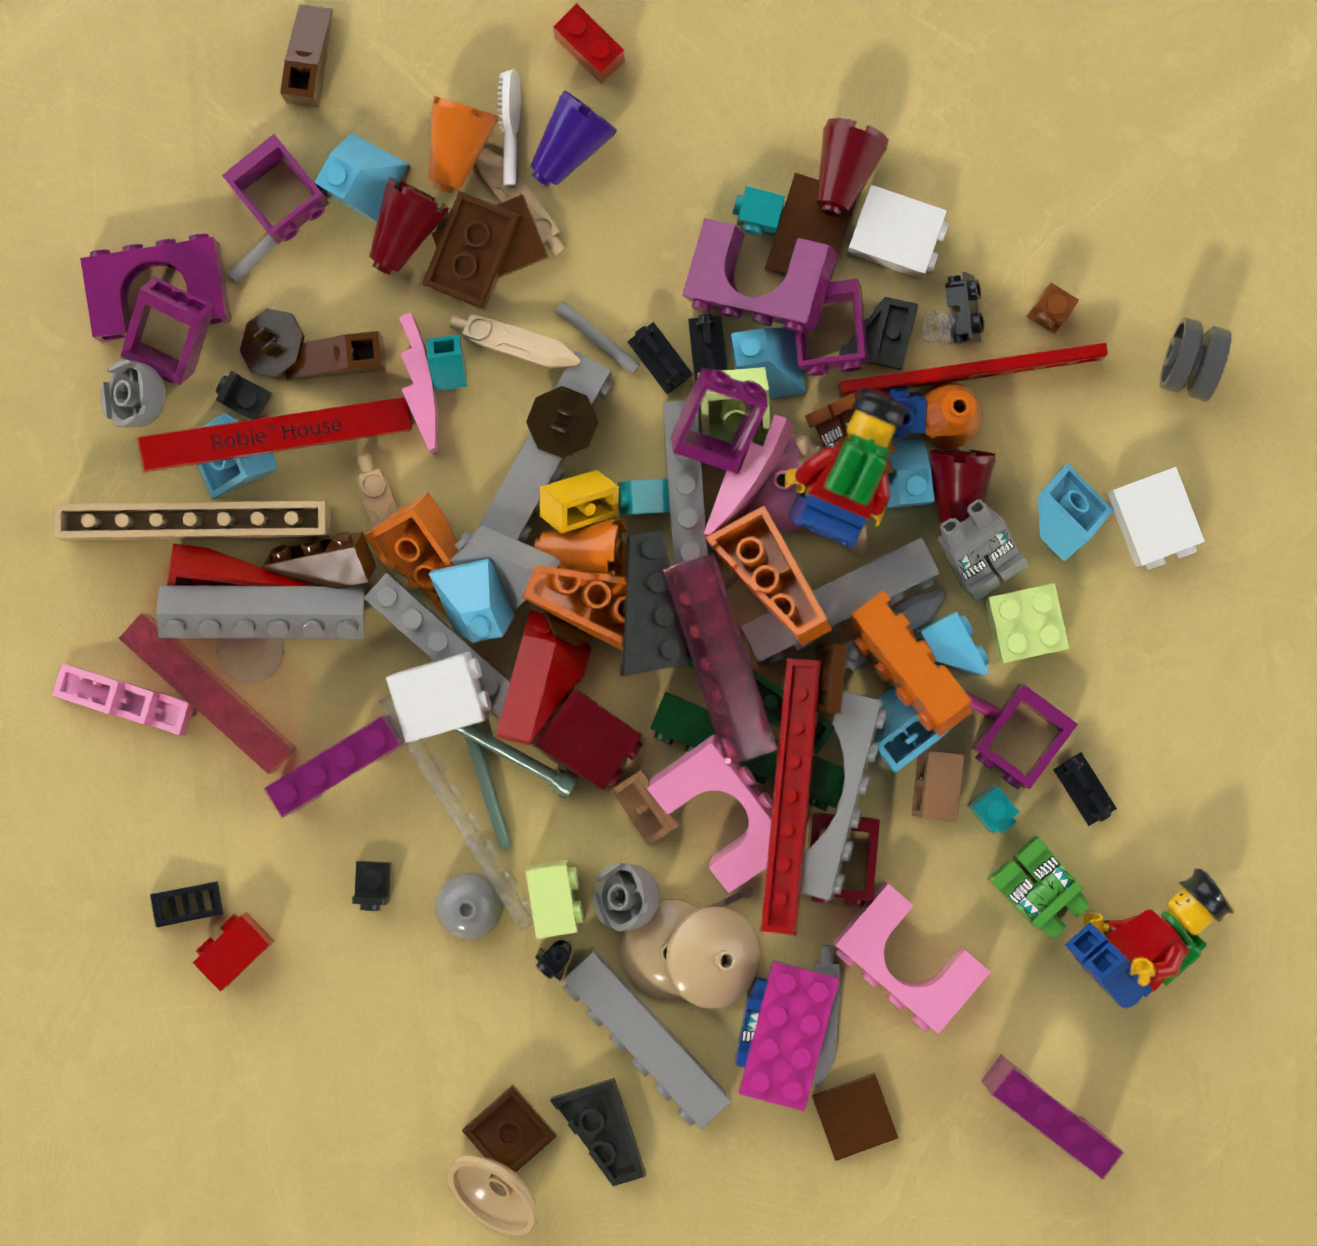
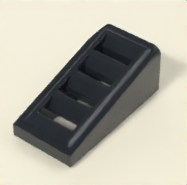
M218 881L150 894L156 928L223 914ZM209 890L212 910L205 911L202 891ZM190 893H195L198 907L197 913H192ZM179 895L182 896L185 915L178 916L175 896ZM168 898L171 918L165 919L161 899Z

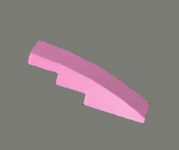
M409 312L400 316L399 320L412 348L400 353L413 384L401 390L427 448L433 454L438 451L436 391L433 389L425 344L412 313Z
M774 415L764 445L761 446L751 442L740 473L726 471L704 531L705 535L709 536L740 519L758 496L780 460L795 426L789 419Z
M62 664L52 695L107 714L116 715L183 736L186 735L195 706L194 703L67 664Z

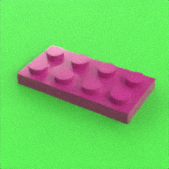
M772 961L738 1091L740 1095L805 1112L839 982L838 977Z

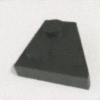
M884 297L875 308L874 313L865 320L870 364L902 371L918 309L917 303ZM856 334L846 345H843L839 355L857 353Z

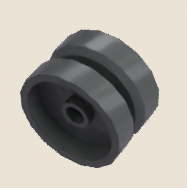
M1187 317L1182 318L1175 329L1164 358L1160 374V387L1178 393L1187 384V391L1190 397L1205 402L1208 401L1214 394L1225 369L1231 346L1232 333L1230 330L1212 326L1204 334L1203 325L1200 321Z

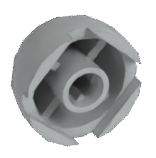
M119 360L113 364L108 372L112 373L109 382H103L101 388V404L106 418L113 419L115 426L125 428L145 427L155 421L162 412L166 401V389L160 374L154 368L139 361Z
M615 863L605 867L596 879V882H599L598 890L593 892L592 901L595 913L603 925L612 927L615 931H631L645 926L655 916L660 903V891L656 880L650 872L638 865Z
M462 873L452 877L441 887L436 898V915L440 925L450 935L461 940H476L486 936L497 926L502 914V898L498 887L488 877L478 873Z

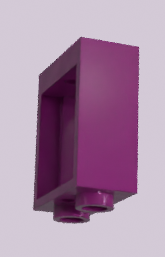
M275 134L222 175L277 245L282 241L286 242L295 237L303 224L308 220L313 221L319 218L324 213L325 207L330 204ZM284 159L312 196L273 226L245 190Z
M157 277L152 278L140 288L120 356L149 365L164 380L181 385L195 372L215 306ZM151 307L190 326L180 360L141 342Z
M858 278L829 282L823 303L825 305L853 301L857 353L810 359L807 329H804L803 333H795L798 366L803 373L808 372V376L826 375L829 369L841 368L842 372H853L860 370L861 365L869 364L862 287Z
M702 368L672 432L671 443L673 453L736 473L768 407L765 389L750 380L742 382L733 379L721 370L710 371ZM707 390L749 404L731 443L689 430Z
M1018 684L1000 708L995 719L991 720L971 748L978 753L975 759L991 770L995 765L1005 774L1002 779L1017 790L1021 785L1024 788L1031 789L1078 724L1025 684ZM1020 703H1023L1059 730L1026 775L988 748L989 744Z

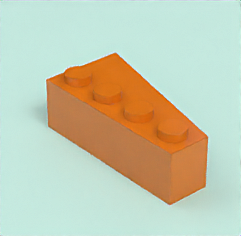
M765 506L705 537L715 554L802 646L832 630Z
M882 590L852 613L853 647L861 657L865 658L868 656L875 664L873 666L875 672L884 682L889 680L896 688L895 693L900 701L907 707L911 704L919 713L917 718L923 727L928 731L933 729L941 737L971 714L972 700L944 665L938 668L935 666L936 658L930 647L924 640L916 642L914 634L909 627L911 623L903 613L896 617L888 607V602L891 598Z

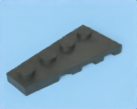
M663 530L628 536L625 567L626 599H624L623 608L625 623L624 633H622L623 664H621L620 677L688 664Z

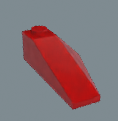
M173 543L167 585L306 586V583L281 574L264 571L262 567L207 547Z
M530 610L496 738L530 745L550 720L554 710L560 703L562 704L566 700L569 691L584 677L591 646L587 642L574 646L554 636L544 613Z

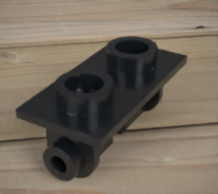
M962 272L963 280H961V275L949 276L948 283L945 284L947 307L960 306V312L948 314L950 337L954 338L955 344L966 343L967 336L971 340L981 342L980 333L984 332V319L982 313H978L977 300L981 299L980 283L977 279L975 280L974 275L967 272Z
M701 314L698 315L699 318L688 319L695 382L702 368L710 371L727 370L721 315Z
M654 322L647 327H641L635 332V336L627 341L666 394H669L693 376L691 370Z
M1082 752L1053 769L1088 826L1098 820L1100 822L1106 820L1111 816V812L1117 809Z
M558 940L546 952L540 947L535 956L538 960L536 967L548 979L554 976L560 981L565 971L563 967L567 964L571 955V945L565 940Z

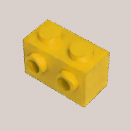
M598 470L540 487V516L561 534L618 516L619 486Z

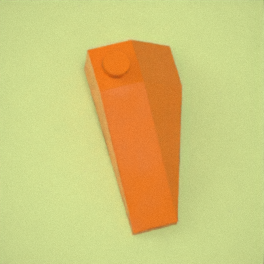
M429 492L403 505L365 534V538L385 566L390 570L393 568L398 570L409 580L408 585L414 590L417 588L422 590L433 600V605L447 616L429 573L432 570L455 566L450 560L458 550L454 546L457 539L447 518Z
M535 566L522 598L593 637L623 651L622 633H624L625 623L623 608L624 599H626L625 577Z

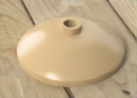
M663 899L660 900L655 916L645 926L623 932L620 943V956L623 968L630 981L645 994L662 1000L684 999L678 994L670 981L666 957L663 952L668 947L670 938L679 923L686 916L698 910V907L682 900Z
M717 906L701 908L686 916L674 930L666 955L668 975L675 990L688 1002L704 1008H721L740 999L754 982L760 963L759 942L750 923L739 913ZM726 955V964L722 966L721 958Z
M482 1156L461 1157L452 1164L448 1171L450 1188L459 1203L473 1217L491 1229L507 1235H525L533 1229L538 1220L536 1202L531 1191L516 1172L500 1162Z

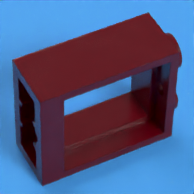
M811 812L807 850L819 839L820 828L827 829L836 814ZM861 817L858 828L852 827L851 831L868 833L863 890L842 888L840 895L834 894L835 898H844V904L864 906L865 900L873 901L880 820L878 818ZM811 896V901L831 903V900Z

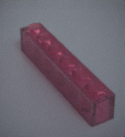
M715 554L682 562L665 569L666 580L726 766L747 761L777 750L774 734L763 707V699L759 694L754 679L753 668L748 660L742 641V634L738 629L732 610V603L727 595L721 569L717 564Z
M141 613L119 637L126 646L266 773H275L297 749L294 744L177 638H158L157 620L150 614Z

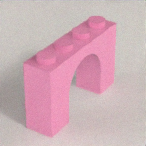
M713 734L653 776L647 789L667 815L694 796L705 791H723L734 796L742 803L749 819L748 828L740 837L712 855L708 867L726 891L730 893L767 868L773 800L766 792L761 794L754 785L756 781L751 771L746 766L741 767L734 759L735 752L731 745L725 739L721 741L716 734Z
M884 881L873 894V901H867L833 941L839 948L835 954L849 966L855 962L864 969L861 976L875 988L879 984L890 992L886 998L900 1010L906 1006L915 1013L912 1020L924 1031L928 1032L932 1028L939 1034L991 972L964 948L960 947L944 967L933 978L925 982L907 983L895 978L888 971L885 964V943L891 932L914 905Z

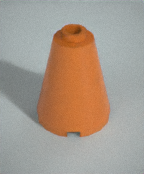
M434 96L429 162V180L435 181L433 188L452 194L454 188H462L497 124L498 115Z
M947 382L935 385L924 393L923 397L927 399L925 433L920 434L926 440L941 449H955L966 445L977 435L982 424V408L978 398L970 389L961 384Z
M615 518L562 534L556 529L542 532L540 538H536L534 548L559 559L561 562L557 568L625 577L627 543L623 542L622 533H628L625 520Z

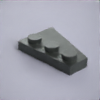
M615 1078L553 1096L550 1099L556 1110L559 1109L569 1122L568 1126L573 1133L577 1134L588 1148L590 1156L612 1186L645 1177L647 1173Z

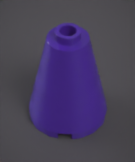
M564 90L559 96L530 166L535 170L532 176L546 187L550 183L556 186L559 185L613 138L617 129L604 118L598 116L582 101Z

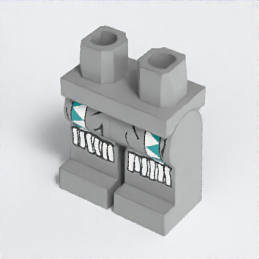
M977 499L968 506L967 512L970 517L960 523L956 518H950L940 525L942 536L938 538L960 586L975 602L1001 585L996 575L1005 583L1029 566L1025 557L1016 547L1004 520L981 499Z

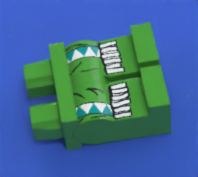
M1034 836L1013 855L1017 862L1035 880L1034 883L1016 862L1008 859L988 880L1033 927L1038 930L1041 929L1055 939L1067 927L1056 915L1059 910L1066 906L1075 917H1078L1090 905L1080 892L1083 889L1081 885L1075 881L1072 875L1051 853L1040 837Z

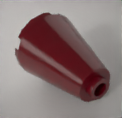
M832 118L827 120L823 128L817 204L821 207L822 213L831 217H840L841 214H847L885 154L889 139L874 127L867 125L866 130L856 128L857 121L851 119Z
M389 177L386 182L369 258L374 260L372 266L388 275L391 274L392 270L399 272L449 210V207L444 203L438 208V204L434 202V197L403 181L400 182L399 186H396V180L393 177Z
M959 449L930 450L928 459L931 466L940 525L950 518H956L960 523L970 517L967 512L970 504L977 499H981L984 502L996 463L995 453L971 449L970 452L959 451Z

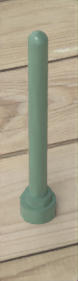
M465 737L498 845L502 849H507L511 845V839L482 746Z
M473 725L453 729L550 782V787L555 789L554 793L565 799L577 781L578 775L566 769L563 771L558 769L556 771Z

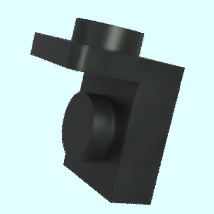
M233 371L230 372L228 377L224 375L221 378L215 391L218 394L216 401L251 420L259 419L272 395L268 390Z
M356 861L355 894L352 897V904H360V910L379 911L380 905L389 903L391 862Z

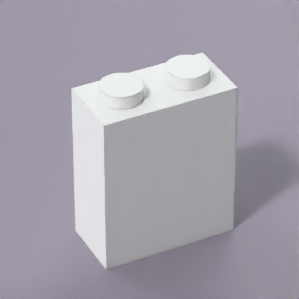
M870 185L846 254L922 279L926 271L932 273L938 257V253L933 252L936 241H943L949 222L944 221L947 210Z
M1176 467L1107 493L1135 567L1145 565L1147 570L1166 564L1164 557L1174 553L1177 554L1178 559L1197 552L1196 545L1205 542Z
M470 651L400 671L386 677L406 743L478 723L490 716L488 711L492 709L491 701L487 691H482L478 679L482 677L481 668L476 658L472 659Z

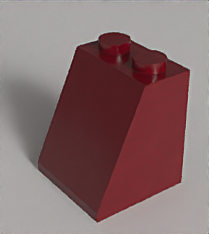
M574 688L535 745L604 790L607 784L612 788L615 786L624 773L619 767L626 757L633 760L643 746V743L639 741V738L642 736L640 732L586 694Z

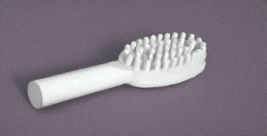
M511 69L500 74L499 79H502V81L498 82L501 86L498 87V90L502 92L497 93L501 97L497 98V101H500L497 106L501 108L497 112L502 114L498 116L503 120L498 121V124H501L499 126L501 131L505 132L504 187H516L517 183L516 134L520 125L521 90L518 72L516 69Z

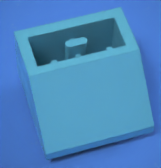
M957 612L947 614L913 633L917 641L924 640L930 647L936 658V663L934 664L944 665L947 668L974 676L985 675L989 672L986 667L990 663L989 658L981 645L977 647L974 645L970 637L974 632L964 615L960 617Z
M893 686L877 698V700L884 701L883 708L888 709L883 729L877 728L874 741L879 742L878 755L890 771L896 773L949 733V731L939 737L933 729L931 731L926 730L917 718L919 713L911 704L907 707L900 701L895 693L896 688Z

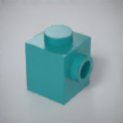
M746 186L744 196L737 194L732 213L739 215L737 225L742 226V231L749 234L761 235L762 232L775 235L785 196Z
M460 334L427 339V359L434 391L467 387L466 364Z
M668 478L618 482V508L620 516L670 512Z
M996 785L988 787L967 805L986 830L993 834L997 831L1002 834L1016 823L1014 817L1019 813L1018 809Z

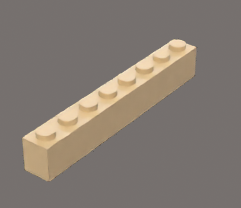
M326 501L54 504V538L64 541L331 537V504Z

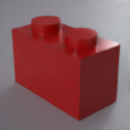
M577 3L553 26L555 39L601 84L625 61L624 49Z
M247 912L240 917L233 914L220 927L224 932L215 941L210 937L196 950L200 956L192 963L220 992L227 988L274 942L271 936Z

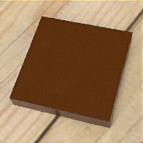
M875 1073L812 1095L835 1161L898 1139Z
M513 1084L462 1129V1132L484 1157L500 1162L514 1172L522 1168L557 1136Z

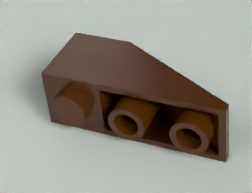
M299 4L284 61L280 94L287 104L317 108L320 106L333 12L331 8Z
M379 331L344 334L304 342L298 364L286 371V380L386 370L383 336Z
M346 531L338 533L329 539L320 540L319 538H312L296 546L290 547L288 544L277 546L271 550L262 567L264 571L334 588H342L368 582L376 568V563L363 531L353 534Z

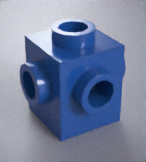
M891 388L890 393L886 394L898 400L910 412L904 416L902 426L896 427L892 438H906L908 433H925L927 399L918 392L910 393V390L906 388Z

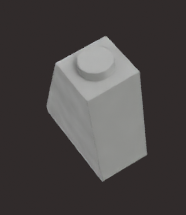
M483 525L473 534L466 531L454 545L458 550L450 560L456 566L490 558L513 611L526 601V599L522 598V595L535 566L557 568L561 562L555 556Z

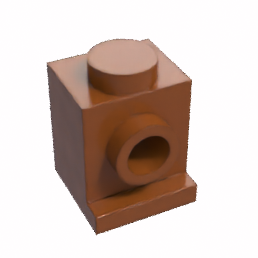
M1050 282L1042 291L1027 317L1051 333L1056 334L1070 316L1079 299Z

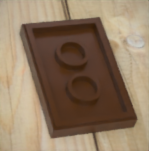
M795 173L765 269L786 276L797 238L830 245L837 253L836 265L855 203L847 214H841L840 217L828 216L821 212V207L817 204L818 180Z
M458 191L422 285L485 310L522 216Z
M521 194L496 205L522 216L498 279L549 258L525 196ZM444 228L431 233L436 247Z
M817 644L815 661L823 662L818 712L841 714L847 645Z

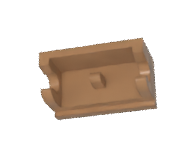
M925 750L918 755L911 816L957 822L964 755Z
M642 769L611 788V791L648 845L678 827V823L671 813L666 814L648 791L647 787L650 781Z

